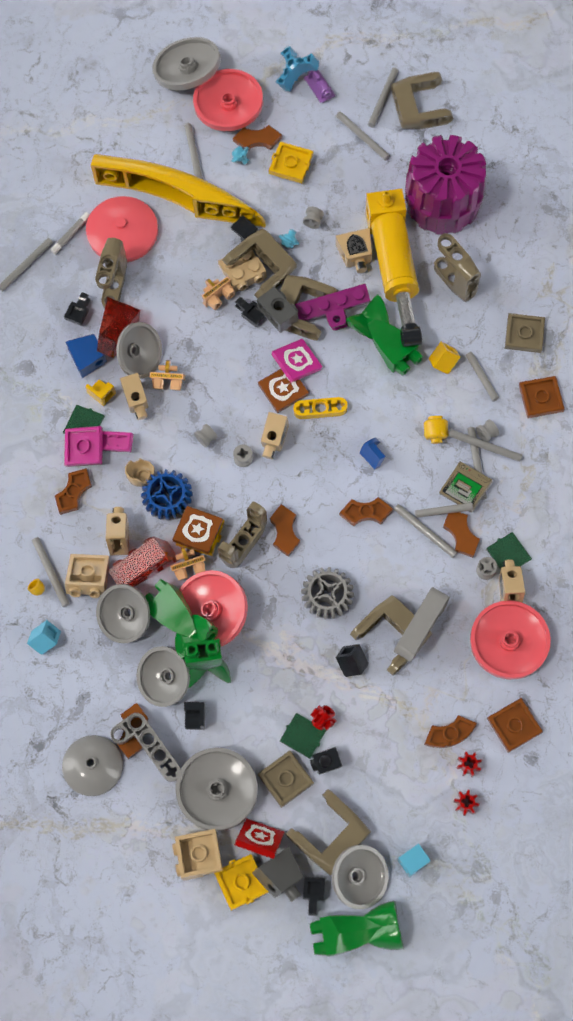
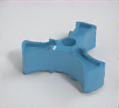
M288 46L281 52V55L286 60V67L283 69V74L276 80V83L284 91L290 92L294 82L298 80L300 75L308 73V71L318 70L319 60L312 53L306 57L297 58V53Z

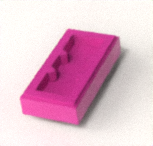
M103 431V451L131 452L134 434L130 432Z

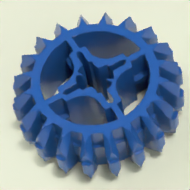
M165 469L164 474L158 471V476L156 477L151 474L152 480H146L148 485L142 486V491L144 492L141 493V498L144 499L142 503L146 506V511H151L153 517L158 514V519L160 520L163 516H165L166 520H169L171 515L176 519L177 513L183 516L182 509L185 510L188 506L187 504L192 503L190 497L193 496V492L190 491L192 489L191 484H187L188 479L183 478L181 473L176 475L174 470L169 474L167 469ZM166 483H173L175 486H169ZM160 485V490L155 492V495H152L153 491ZM164 489H166V492L170 495V501H168V498L165 496ZM180 494H182L180 500L176 504H173L174 499L179 497ZM155 503H158V504L164 503V504H166L168 507H162V506H159V505H157V504H155Z

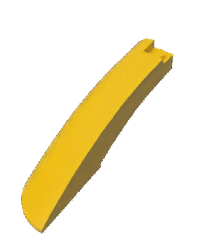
M94 154L92 158L91 169L95 184L148 193L189 210L195 214L196 218L235 223L243 215L255 226L265 227L266 225L264 218L246 203L214 184L189 173L137 159Z

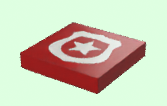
M246 818L236 838L235 846L274 859L285 831Z

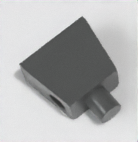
M289 847L277 854L274 859L268 860L252 872L257 880L275 898L285 892L291 902L301 896L294 884L303 879V875Z

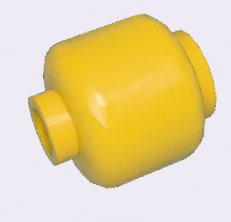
M429 416L428 420L424 422V437L427 440H431L432 444L443 443L442 440L448 438V421L443 419V416Z

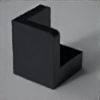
M243 215L231 225V230L241 237V242L258 231V228Z
M360 644L343 646L336 656V660L345 677L362 675L368 665Z
M184 702L185 729L205 730V703Z

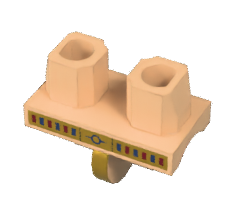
M228 277L222 281L218 279L213 282L210 279L205 281L207 287L203 289L204 294L202 295L205 307L210 306L217 310L222 305V301L219 299L222 295L227 300L235 296L231 280Z
M166 360L165 365H159L158 369L165 371V373L150 372L153 389H164V380H171L170 390H181L182 381H185V375L170 373L171 371H177L178 368L177 366H172L170 360Z
M183 546L180 547L182 553L176 554L175 557L176 560L184 558L185 561L170 565L177 579L182 580L188 578L185 567L192 565L195 574L205 571L204 561L206 560L204 555L188 559L189 556L195 555L194 550L186 551Z

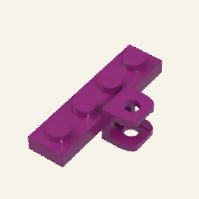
M365 283L295 304L300 320L309 321L326 316L328 324L336 331L348 326L346 323V309L370 303L371 300Z

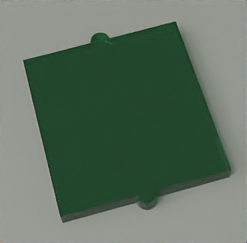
M76 404L65 429L100 426L105 416L93 411L92 408L87 409Z
M513 532L503 538H498L497 542L486 548L500 570L505 560H513L515 566L520 567L532 560Z
M296 713L290 724L286 725V731L279 742L310 759L316 748L320 747V741L326 730L315 728L312 721Z

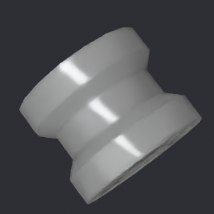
M308 207L306 210L307 216L304 217L303 223L309 228L317 229L321 225L320 219L323 218L324 212L317 207Z
M490 419L485 421L484 425L476 427L477 434L483 441L489 442L490 438L499 435L497 426Z
M208 424L203 425L202 430L194 433L196 439L205 448L209 446V442L218 438L215 431Z
M238 445L234 449L233 456L237 466L247 467L252 463V450L249 446Z
M491 557L482 558L476 568L477 575L483 580L493 578L497 570V563Z

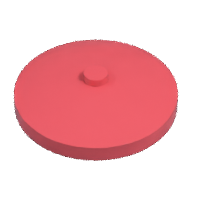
M237 69L218 70L208 81L196 87L193 95V104L196 115L208 127L220 131H234L248 126L258 117L263 107V93L258 81L250 74Z
M119 196L107 199L94 208L87 220L86 234L91 248L100 257L108 238L121 240L124 245L127 262H131L143 257L154 246L158 236V224L154 212L146 203L133 197Z
M203 571L190 577L179 588L192 614L199 615L216 626L218 634L215 639H220L221 647L231 642L239 634L246 621L248 603L242 586L233 577L220 571Z
M508 600L491 604L477 616L471 629L470 645L476 661L488 673L502 679H521L533 674L544 663L550 650L551 638L545 620L534 608L522 602Z

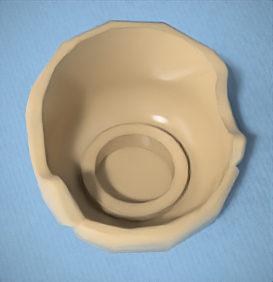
M140 458L138 461L133 462L130 460L127 463L125 474L132 485L141 487L148 485L146 480H152L151 474L155 476V468L149 461Z

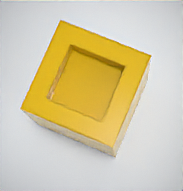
M440 341L429 357L432 366L446 374L450 373L460 359L457 350Z
M98 380L92 387L89 384L85 386L87 394L103 407L116 394L115 388L110 382L105 384L103 381Z

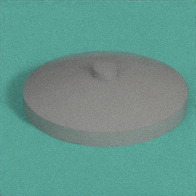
M200 37L181 39L165 47L156 56L152 67L153 74L158 84L170 90L191 89L205 83L217 72L221 63V56L215 43L208 39Z
M209 748L196 753L186 761L181 768V774L177 777L175 790L178 805L184 816L191 823L205 830L215 829L216 831H223L237 826L248 817L257 799L258 786L255 773L245 758L229 749Z

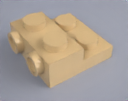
M250 250L233 265L227 266L222 259L218 260V265L225 277L231 280V286L235 292L243 291L248 286L254 283L258 284L267 278L266 270L253 250Z
M70 554L65 580L66 594H70L72 597H79L82 594L89 595L92 598H99L107 588L109 556Z
M215 829L175 837L176 843H173L172 847L174 856H178L179 864H175L177 876H181L183 881L223 871Z

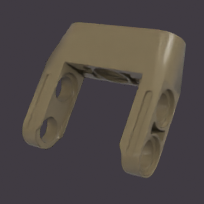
M439 72L410 76L391 84L392 96L402 129H425L445 125L453 120L452 112L445 108L418 113L413 92L434 89L440 85L442 77Z
M261 229L247 237L222 259L227 266L233 265L250 250H253L272 270L274 275L265 281L254 296L257 299L271 288L279 286L287 275H290L297 267L291 256L265 229Z
M442 234L438 239V248L445 257H439L435 260L434 270L454 294L464 302H467L477 293L481 273L457 240L451 234ZM449 240L451 245L445 247L441 244V241ZM460 253L463 258L455 260L452 255ZM439 262H444L447 264V267L445 269H441L437 266V264ZM455 275L454 282H451L448 277Z
M117 238L107 239L95 276L97 286L104 289L101 302L103 308L107 311H113L119 305L127 266L123 242ZM107 277L105 284L99 282L100 278ZM113 282L119 284L116 289H110L109 287L112 286ZM109 298L115 300L112 305H106L105 301Z
M287 275L280 290L285 294L286 300L294 305L298 303L302 292L314 297L338 292L336 288L307 277ZM281 307L275 308L278 311L283 309ZM300 319L286 329L288 332L311 340H318L321 335V330L314 324Z
M252 501L247 508V521L229 544L222 541L218 547L219 558L229 568H237L264 532L267 524V512L256 502ZM246 539L249 542L246 545H240L239 541Z
M391 595L376 606L352 630L350 635L355 640L364 637L382 618L386 619L403 635L414 614L396 597ZM430 631L429 634L427 635V637H426V639L424 640L423 644L421 645L420 649H421L422 646L426 643V641L431 637V635H432L431 631ZM397 655L392 660L387 671L392 676L395 675L408 660Z
M327 789L322 794L327 805L348 826L323 853L314 847L300 832L292 828L286 833V836L317 866L331 876L339 855L351 846L360 845L371 831L332 791Z

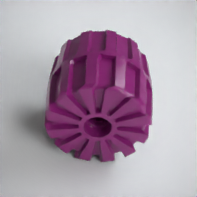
M442 135L432 137L431 144L421 143L417 148L416 157L413 155L411 157L405 184V201L408 206V214L423 230H429L439 235L452 232L457 233L475 220L485 194L486 161L483 154L478 153V147L471 141H467L464 144L462 143V137L450 135L449 140H443Z

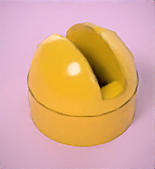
M37 578L28 585L27 589L31 594L39 596L45 591V586Z

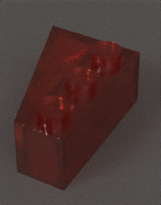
M107 297L98 336L97 351L114 358L117 354V342L121 332L128 325L139 322L140 310Z
M149 537L143 541L142 546L129 551L128 556L123 560L120 559L113 563V567L108 571L117 585L127 584L135 587L147 580V576L155 570L158 572L164 570L163 565L172 560L174 563L179 560H176V554L168 541L157 537Z

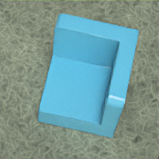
M46 620L31 631L27 644L43 655L57 645L61 631Z
M418 843L400 856L397 861L410 878L419 869L428 864L430 859Z

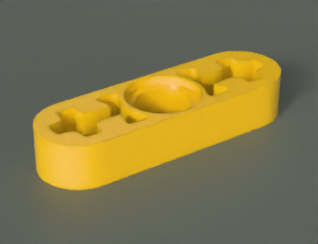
M342 397L300 400L294 404L293 410L295 417L298 419L342 416L347 412L348 404ZM338 403L342 406L341 410H338L336 407ZM318 404H322L326 409L323 412H318L315 407ZM310 405H312L313 413H310ZM300 407L305 409L304 413H300Z

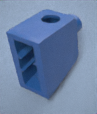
M95 334L66 341L68 351L82 378L107 362L104 352L113 349L109 338L98 342Z

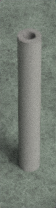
M472 352L467 353L468 361L492 401L498 400L499 396Z
M473 503L415 510V516L419 518L473 510Z

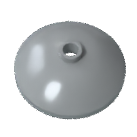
M135 322L128 325L121 332L117 342L116 353L122 370L127 375L138 373L140 378H146L150 376V372H155L162 356V345L158 333L149 324Z
M119 584L108 588L100 596L96 607V618L101 631L110 640L117 643H130L139 639L146 632L150 622V608L145 596L137 588L127 584Z
M166 646L155 647L146 652L137 668V685L142 696L155 706L166 707L176 704L186 694L190 681V672L185 664V659H182L175 649Z
M97 735L85 736L75 741L67 749L62 762V772L67 784L75 792L85 796H98L111 790L119 781L123 770V760L117 746L109 739ZM89 760L94 761V765L91 767L87 766Z
M367 845L351 846L339 855L332 871L333 888L339 900L348 907L366 909L375 905L384 895L388 885L389 874L386 861L373 847Z

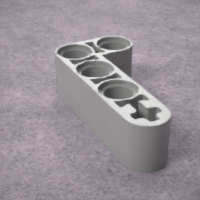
M434 587L430 589L394 649L396 654L410 662L414 659L437 618L441 616L450 598L448 595Z
M133 713L112 728L110 736L115 744H125L135 737L164 779L169 782L177 781V777L181 774L179 765L142 714ZM140 718L142 725L139 728H133L131 726L132 719ZM117 730L125 731V738L116 740L114 738L115 732ZM146 734H151L154 737V741L150 745H146L142 741L143 736ZM161 750L165 752L166 757L163 761H157L154 758L156 751ZM169 759L171 760V763H168L170 768L177 769L175 772L176 777L174 778L173 776L168 777L166 775L168 769L165 766L163 769L160 767L166 764Z

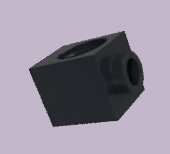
M336 747L312 755L313 759L310 760L313 772L317 771L319 775L342 767ZM324 755L330 758V764L327 767H322L319 762L320 758Z

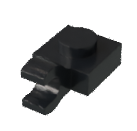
M82 292L77 303L71 301L64 315L65 320L82 326L89 312L88 307H86L90 302L88 294Z
M241 297L235 301V307L243 311L241 316L256 327L265 317L257 308L256 302L252 301L249 304Z
M304 877L303 899L309 900L308 915L316 916L317 900L324 901L325 878Z

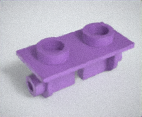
M319 70L308 71L309 73L304 77V80L320 103L336 96Z

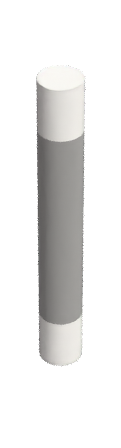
M85 212L50 251L56 255L87 222L90 215Z

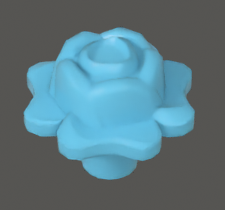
M242 146L235 148L232 152L233 159L231 161H241L244 165L248 163L249 159L246 156L249 148H243Z
M290 229L288 234L279 235L281 244L287 248L299 245L300 243L295 237L296 231Z

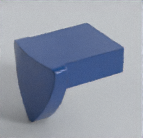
M372 438L365 442L360 450V455L365 458L374 470L380 467L386 457L377 447L380 443L377 438Z

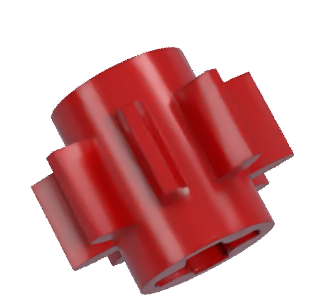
M319 705L310 714L314 717L312 719L313 726L319 730H328L336 722L333 718L335 716L334 710L326 705L322 707Z
M465 751L464 758L458 757L457 760L461 764L457 766V769H462V776H465L467 773L474 777V770L477 772L481 771V768L477 765L482 762V759L477 760L475 752L473 755H468V752ZM467 760H469L470 763H473L471 769L469 766H465Z
M467 790L466 794L459 791L458 796L460 799L453 800L454 803H458L455 811L461 810L463 816L467 812L473 815L475 813L473 807H479V803L475 802L477 795L472 796L470 790ZM465 798L468 799V803H471L467 808L462 803Z

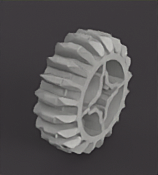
M321 567L319 574L314 570V577L308 575L307 580L309 582H303L305 588L301 589V593L304 594L302 601H307L305 608L311 607V614L317 611L316 617L318 618L321 614H324V619L326 620L328 614H331V618L334 619L336 612L339 616H342V610L348 611L347 605L352 604L350 598L354 597V593L351 592L353 585H348L350 578L344 579V572L338 575L339 569L331 572V567H328L327 572H324V569ZM325 580H332L335 583L328 584ZM318 583L320 591L313 598L311 592ZM324 589L328 593L331 592V597L328 594H324ZM340 589H343V598L337 603L335 595L339 593ZM327 602L330 606H322L320 603Z

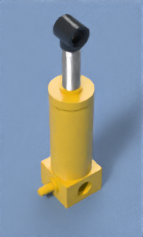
M401 188L366 193L365 214L370 235L373 234L385 297L389 301L397 302L402 324L400 329L401 343L403 347L422 345V334L420 326H417L415 323L411 298L418 294L419 286L405 223L407 209Z

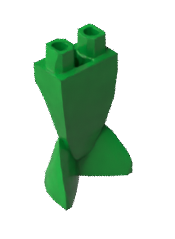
M378 294L362 313L346 319V323L350 328L373 340L385 364L393 373L397 371L404 376L410 370V366L406 363L407 361L411 360L415 365L422 361L423 356L418 350L419 345L402 346L400 329L389 324L385 303Z
M160 579L155 584V588L159 593L156 596L152 593L145 595L149 604L150 615L165 627L176 632L175 649L182 659H185L183 643L214 640L218 634L216 626L207 619L192 614L182 592L176 586Z
M220 639L183 643L185 664L190 672L188 688H191L207 670L219 679L231 683L229 668L225 661L222 660Z
M395 900L375 907L364 916L320 917V920L309 923L311 935L321 933L323 935V942L313 943L315 955L335 956L355 950L368 943L388 950L404 949Z

